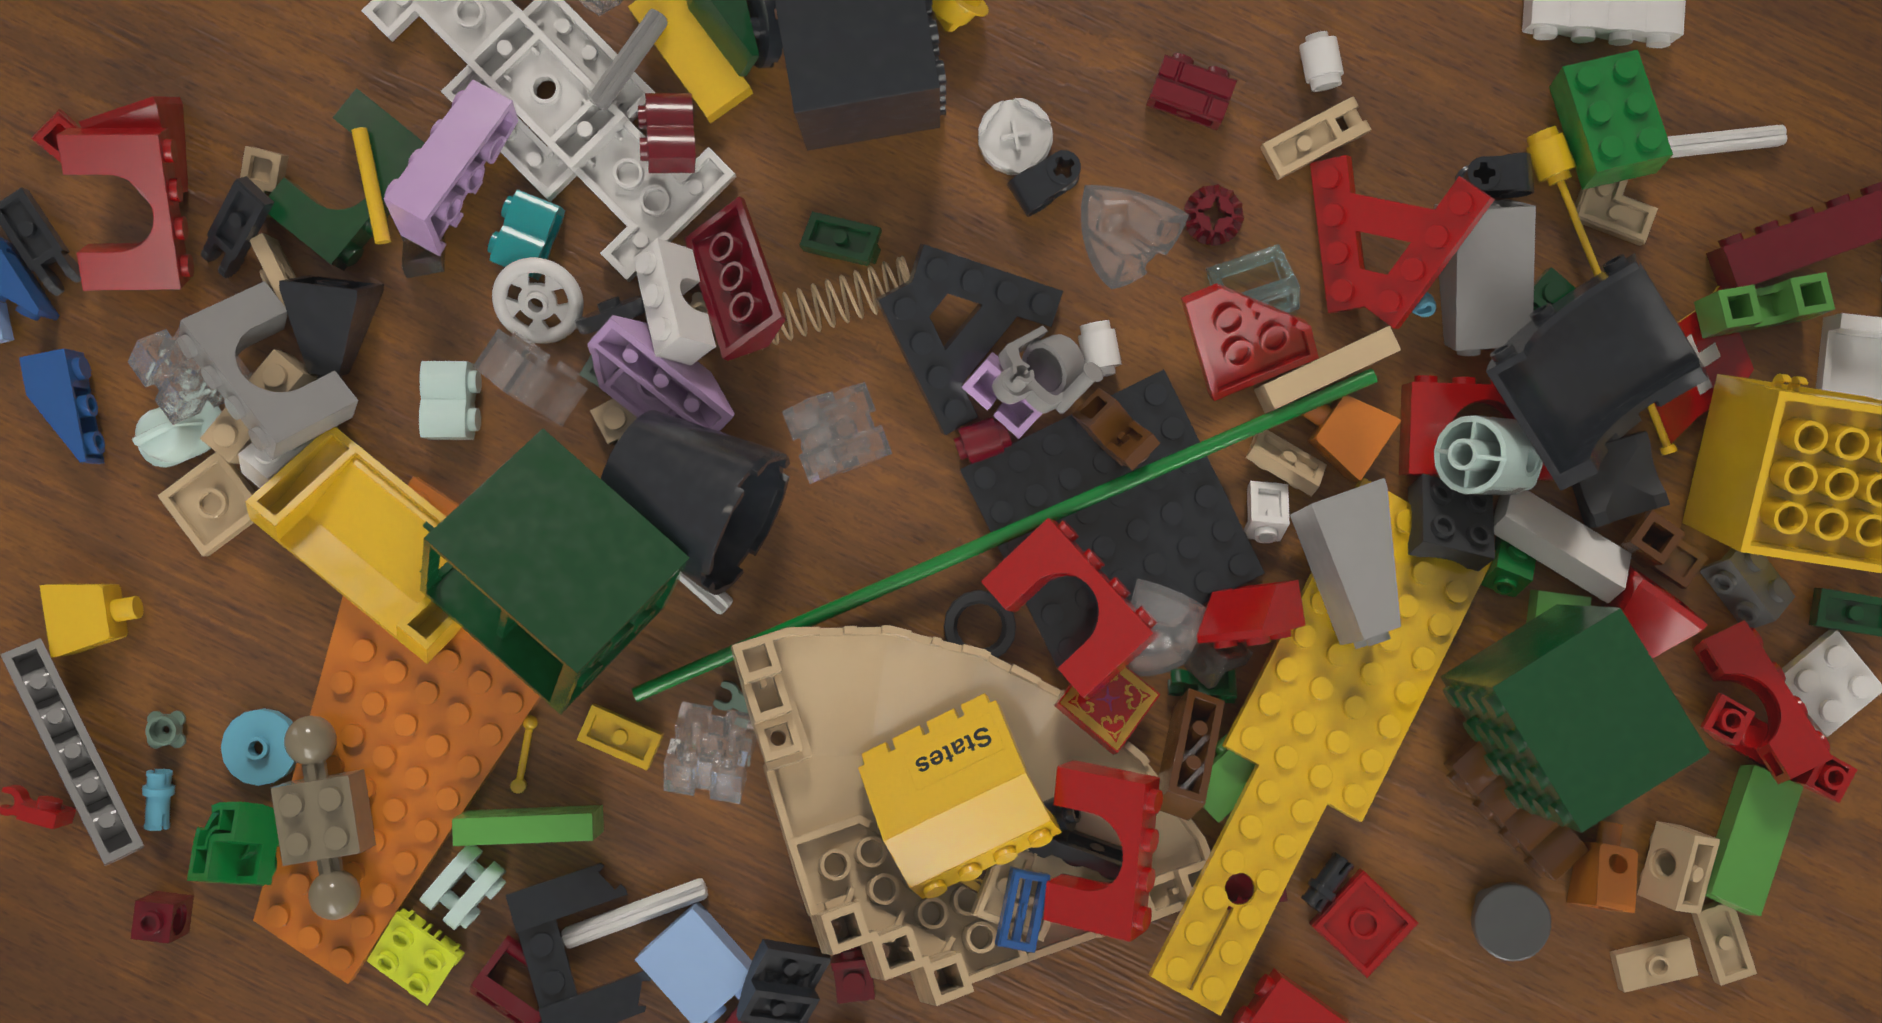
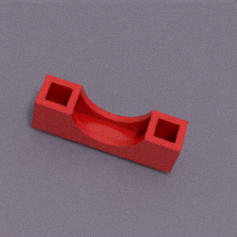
M1744 620L1702 640L1693 647V650L1713 682L1729 681L1743 685L1755 693L1763 703L1768 716V730L1763 742L1756 751L1776 783L1781 784L1834 758L1829 752L1830 744L1823 733L1815 730L1809 721L1805 704L1798 696H1793L1786 685V677L1782 668L1776 662L1771 661L1763 649L1764 642L1757 630L1752 627L1750 628Z

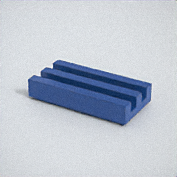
M1010 866L995 939L997 946L1035 953L1045 905L1046 883L1050 880L1051 875ZM1020 878H1023L1012 936L1010 940L1007 938L1010 929L1017 889ZM1032 881H1038L1026 942H1021Z

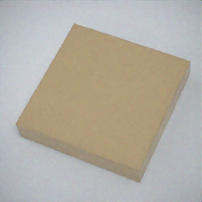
M217 452L158 495L159 499L202 556H210L254 523L249 518L245 501L255 491L236 465L226 461Z

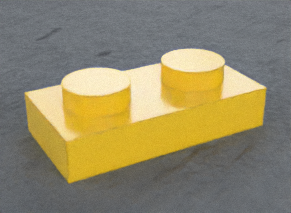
M593 704L577 741L647 771L650 768L664 733L600 705Z

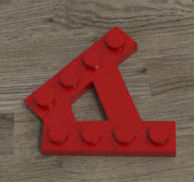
M1343 155L1310 163L1328 313L1334 314L1367 308L1393 329H1400L1495 199L1465 178L1459 176L1435 209L1356 194L1351 156ZM1361 232L1410 242L1388 274L1365 270Z

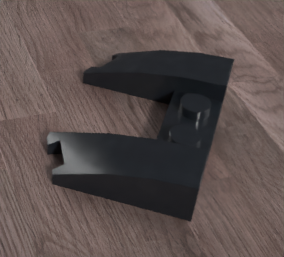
M602 863L505 895L539 1004L542 1023H617L643 1013L646 1010V1005H638L642 981H651V978L644 970L579 993L577 991L557 919L628 895L626 888L622 884L614 889L600 875L599 871L604 867Z

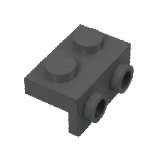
M1730 548L1721 560L1705 565L1701 569V574L1737 622L1745 620L1750 628H1756L1776 621L1796 597L1790 590L1788 583L1781 578L1769 562L1767 556L1743 553Z

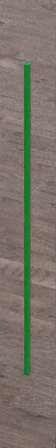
M1372 368L737 643L788 627L815 626L1036 530L1047 518L1054 521L1060 520L1378 382L1377 376ZM732 645L633 687L632 693L635 700L639 702L734 661L731 650Z

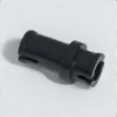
M1333 852L1315 879L1311 877L1307 884L1310 887L1301 896V899L1322 913L1328 901L1333 902L1337 897L1334 894L1351 869L1353 870L1354 865L1338 853Z

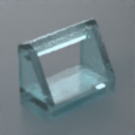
M1279 244L1206 268L1210 285L1218 283L1224 286L1222 278L1274 262L1280 280L1242 292L1241 294L1287 313L1300 309L1301 286Z

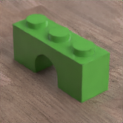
M1826 272L1790 278L1778 284L1755 289V285L1719 290L1694 302L1702 339L1806 321L1835 310Z

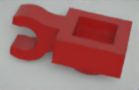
M10 785L2 788V792L11 794L14 797V805H1V815H15L17 820L52 830L73 823L76 808L62 805L63 800L60 798L39 796L37 800H33L27 789L21 785Z

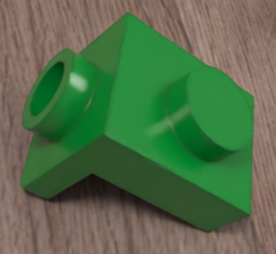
M1497 536L1495 540V559L1491 563V568L1486 572L1481 585L1494 590L1498 594L1516 597L1533 581L1536 559Z

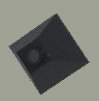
M314 275L280 280L279 290L308 374H316L317 379L333 371H336L340 378L343 375L349 374L383 294L384 284Z

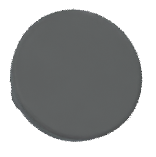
M1503 882L1482 889L1477 893L1471 914V927L1478 944L1491 955L1505 961H1521L1534 956L1547 942L1551 931V915L1545 901L1535 891L1519 883Z

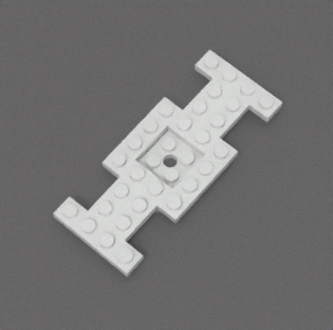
M372 0L361 10L392 42L420 16L468 64L441 90L451 102H453L459 91L466 89L472 79L513 101L516 114L518 115V122L503 146L501 153L548 201L551 202L578 176L627 227L600 254L628 282L637 275L633 259L637 254L657 238L671 242L737 177L709 147L696 158L695 173L648 172V161H640L639 138L646 137L632 122L638 117V105H645V93L655 92L634 72L608 109L602 110L590 101L589 93L615 59L617 53L564 0H534L523 11L511 0ZM544 81H552L556 85V91L549 99H540L537 96V88ZM521 119L540 137V139L521 121Z

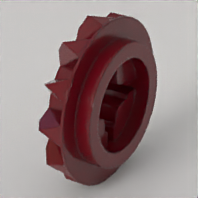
M1219 184L1202 186L1191 194L1185 203L1183 210L1185 228L1191 237L1202 244L1211 246L1224 244L1233 239L1244 221L1243 203L1239 201L1233 190H1228ZM1215 200H1217L1218 212L1224 213L1225 216L1229 217L1219 218L1213 230H1211L1210 217L1198 212L1210 210Z

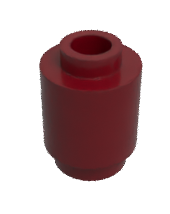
M992 417L959 428L960 436L953 438L960 459L968 458L970 465L1004 453V448L1012 446L1007 428L997 419L993 420Z

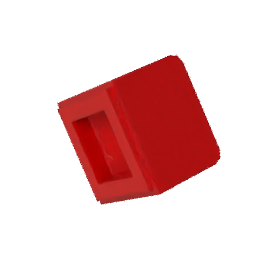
M59 108L33 134L31 139L61 163L56 135L68 128L80 127Z

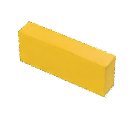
M636 0L628 6L639 24L651 9L659 11L667 18V26L654 45L687 92L692 93V99L710 124L753 94L745 78L736 73L688 9L686 0Z

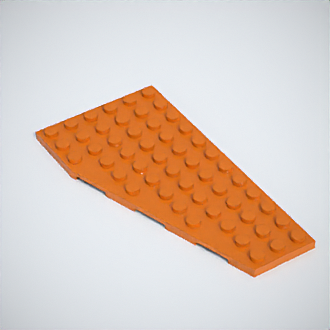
M413 476L408 483L410 488L446 517L459 506L458 503L419 477ZM343 596L310 716H319L326 719L334 727L337 735L335 750L326 760L328 775L364 769L376 845L362 853L341 856L343 870L351 873L359 882L361 897L356 909L348 916L338 920L321 918L310 907L308 901L309 888L314 879L319 876L317 860L283 866L280 847H277V868L272 876L271 885L262 886L253 921L345 983L349 984L352 982L372 953L395 913L400 911L452 833V819L468 809L522 728L524 720L532 713L541 697L462 627L436 656L426 664ZM296 763L292 781L304 779L302 764Z

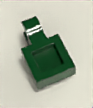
M1197 661L1194 668L1195 671L1185 669L1170 670L1171 679L1167 681L1168 695L1183 696L1190 688L1224 700L1225 703H1235L1237 686L1234 662Z

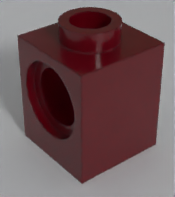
M155 891L135 900L130 939L169 944L190 932L194 895Z

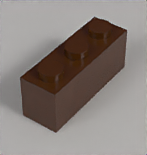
M1189 688L1173 706L1158 776L1160 777L1159 790L1163 793L1160 811L1189 821L1205 805L1225 704L1224 700Z

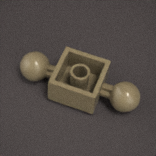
M311 715L294 721L288 727L284 737L285 750L293 761L302 764L304 779L288 781L272 787L271 794L282 865L317 860L319 876L314 879L309 888L308 901L310 907L321 918L338 920L351 914L356 909L361 897L359 882L351 873L343 870L341 856L362 853L375 846L376 841L364 769L328 775L326 760L335 750L337 735L330 722L322 717Z

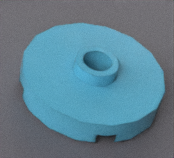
M266 708L244 712L232 720L223 734L221 744L223 762L230 773L243 783L257 786L274 783L290 774L297 762L288 756L284 747V737L288 727L293 723L292 720L279 711ZM256 741L263 745V752L261 754L255 751L254 745Z

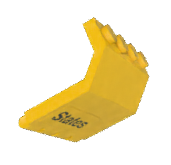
M986 693L961 704L964 713L962 717H959L956 709L953 708L926 721L929 733L925 734L921 725H918L892 738L894 750L891 751L888 743L884 742L861 754L864 765L858 767L883 841L909 888L922 899L938 897L947 891V887L960 881L974 880L982 874L983 870L995 864H1007L1013 861L1018 853L1031 847L1039 848L1045 846L1052 841L1053 836L1062 833L1056 818L1044 805L1028 774L1001 706L996 700L990 702Z

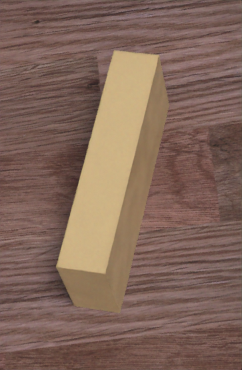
M1388 326L1254 389V392L1264 413H1267L1400 351L1401 348L1391 327Z

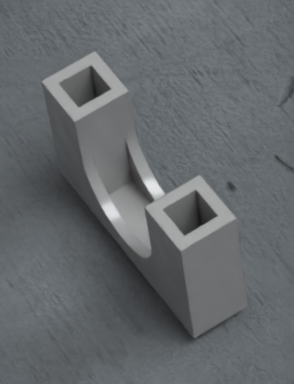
M264 281L180 321L177 343L182 353L188 359L193 358L200 366L201 374L206 384L211 389L217 388L225 398V406L230 415L236 420L241 419L249 429L248 434L255 447L260 451L265 450L270 458L274 460L353 418L358 399L336 371L289 392L264 390L255 386L243 376L237 366V356L247 347L284 330L288 314L286 307Z

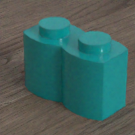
M517 189L514 196H508L503 204L501 216L505 219L500 232L495 231L490 238L487 249L491 253L489 261L506 267L510 263L523 258L536 257L548 260L552 244L560 230L566 210L556 204ZM529 273V277L539 280L542 275L539 273Z

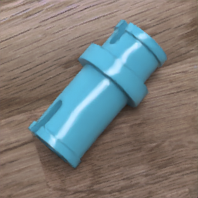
M173 770L146 771L147 784L142 786V795L146 796L144 829L161 831L163 826V829L167 830L171 824V796L175 795V785L171 784Z

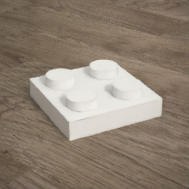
M1829 629L1782 668L1786 677V685L1793 696L1796 695L1803 701L1808 711L1807 717L1815 730L1823 733L1825 737L1831 735L1882 693L1881 682L1838 630Z

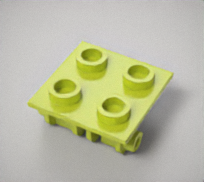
M403 908L400 912L397 911L368 957L367 962L428 1006L453 966L458 964L465 952L460 949L461 944L454 942L446 935L439 941L438 939L443 933L442 930H438L434 936L429 934L434 925L430 923L423 929L427 921L417 915L413 909L409 912Z

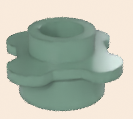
M177 710L171 714H162L160 711H153L148 715L145 733L150 747L157 749L161 746L171 745L173 748H180L186 743V736L183 734V724L186 722V716L183 712ZM165 726H168L170 729L168 733L164 732Z

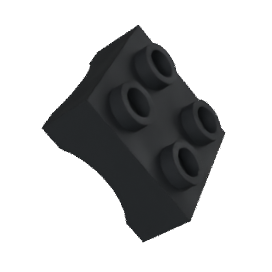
M1647 431L1629 434L1618 440L1607 441L1605 446L1609 451L1600 464L1599 472L1572 485L1584 525L1588 528L1600 527L1635 514L1670 505L1667 493L1659 480L1653 463L1651 443Z
M1422 474L1408 487V500L1412 511L1408 555L1447 559L1475 571H1480L1495 559L1493 495L1463 494L1450 489L1440 478Z

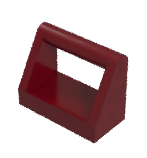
M508 935L472 982L469 992L513 1023H540L542 1020L539 1010H535L489 978L506 952L527 966L521 943Z

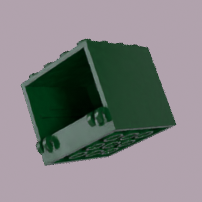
M1557 604L1440 676L1446 686L1443 688L1445 697L1455 709L1460 708L1466 718L1463 725L1467 733L1475 742H1481L1487 752L1484 755L1485 762L1495 775L1502 776L1508 786L1504 789V792L1514 807L1517 809L1521 808L1532 815L1536 814L1543 817L1546 821L1551 820L1562 827L1566 826L1581 833L1710 753L1621 608Z

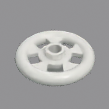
M536 257L519 259L507 265L498 274L493 285L492 303L498 319L508 331L525 341L538 344L560 341L577 328L574 321L583 315V295L577 281L564 267L553 261ZM529 273L544 274L545 284L530 283ZM511 284L522 289L518 300L508 297V290ZM563 289L567 295L568 303L557 304L554 290ZM531 299H539L543 307L535 306ZM519 310L527 317L533 319L529 326L515 316ZM554 313L561 322L549 328L544 320L551 317Z

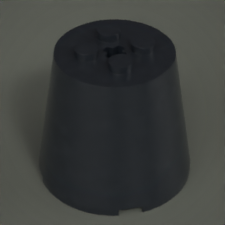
M650 410L640 415L623 433L611 452L600 479L690 557L682 574L705 591L713 595H719L729 589L741 577L743 569L739 566L749 553L756 556L767 538L785 497L790 476L784 474L783 469L789 466L790 459L786 454L778 450L656 410Z

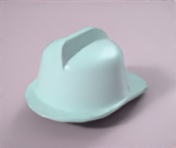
M197 395L183 397L145 413L136 425V437L132 438L134 445L138 446L144 459L152 465L164 468L175 466L211 449L200 438L222 411L217 403L207 397Z

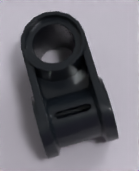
M1060 150L1037 165L1027 168L1007 183V186L1026 216L1030 217L1046 208L1056 198L1077 185L1080 178L1081 163L1073 152ZM1061 164L1063 168L1071 167L1068 178L1063 174L1055 175L1057 173V165Z
M1530 153L1478 157L1469 163L1468 166L1459 170L1455 176V181L1459 176L1463 177L1492 198H1519L1534 193Z

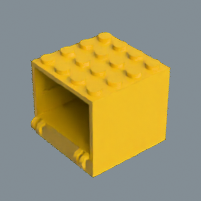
M1717 374L1682 523L1739 552L1882 573V400L1868 396L1801 387L1800 385H1808V381L1805 377L1800 376L1791 378L1787 374H1777L1772 382Z

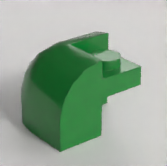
M240 801L219 802L211 805L212 814L205 827H197L187 881L257 886L271 885L272 876L277 868L276 850L277 847H280L274 808L263 804Z

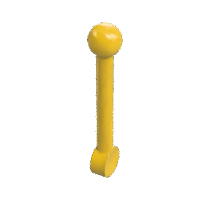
M528 715L523 722L525 733L517 776L510 785L511 790L516 794L522 793L527 787L524 775L532 731L538 725L537 718L532 715Z

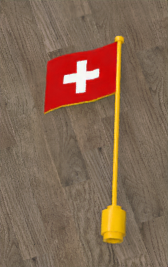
M1552 126L1527 137L1526 141L1529 147L1526 148V152L1531 154L1532 166L1538 181L1543 182L1547 180L1549 186L1558 185L1595 277L1601 273V270L1565 183V180L1572 177L1569 170L1577 166L1564 134L1559 133L1556 126ZM1717 286L1713 293L1722 290L1721 286ZM1696 310L1678 321V324L1706 368L1708 380L1679 395L1662 407H1657L1655 402L1647 407L1663 446L1659 448L1662 456L1676 452L1677 447L1673 442L1697 417L1709 410L1717 374L1749 378L1754 370L1739 332L1702 339Z

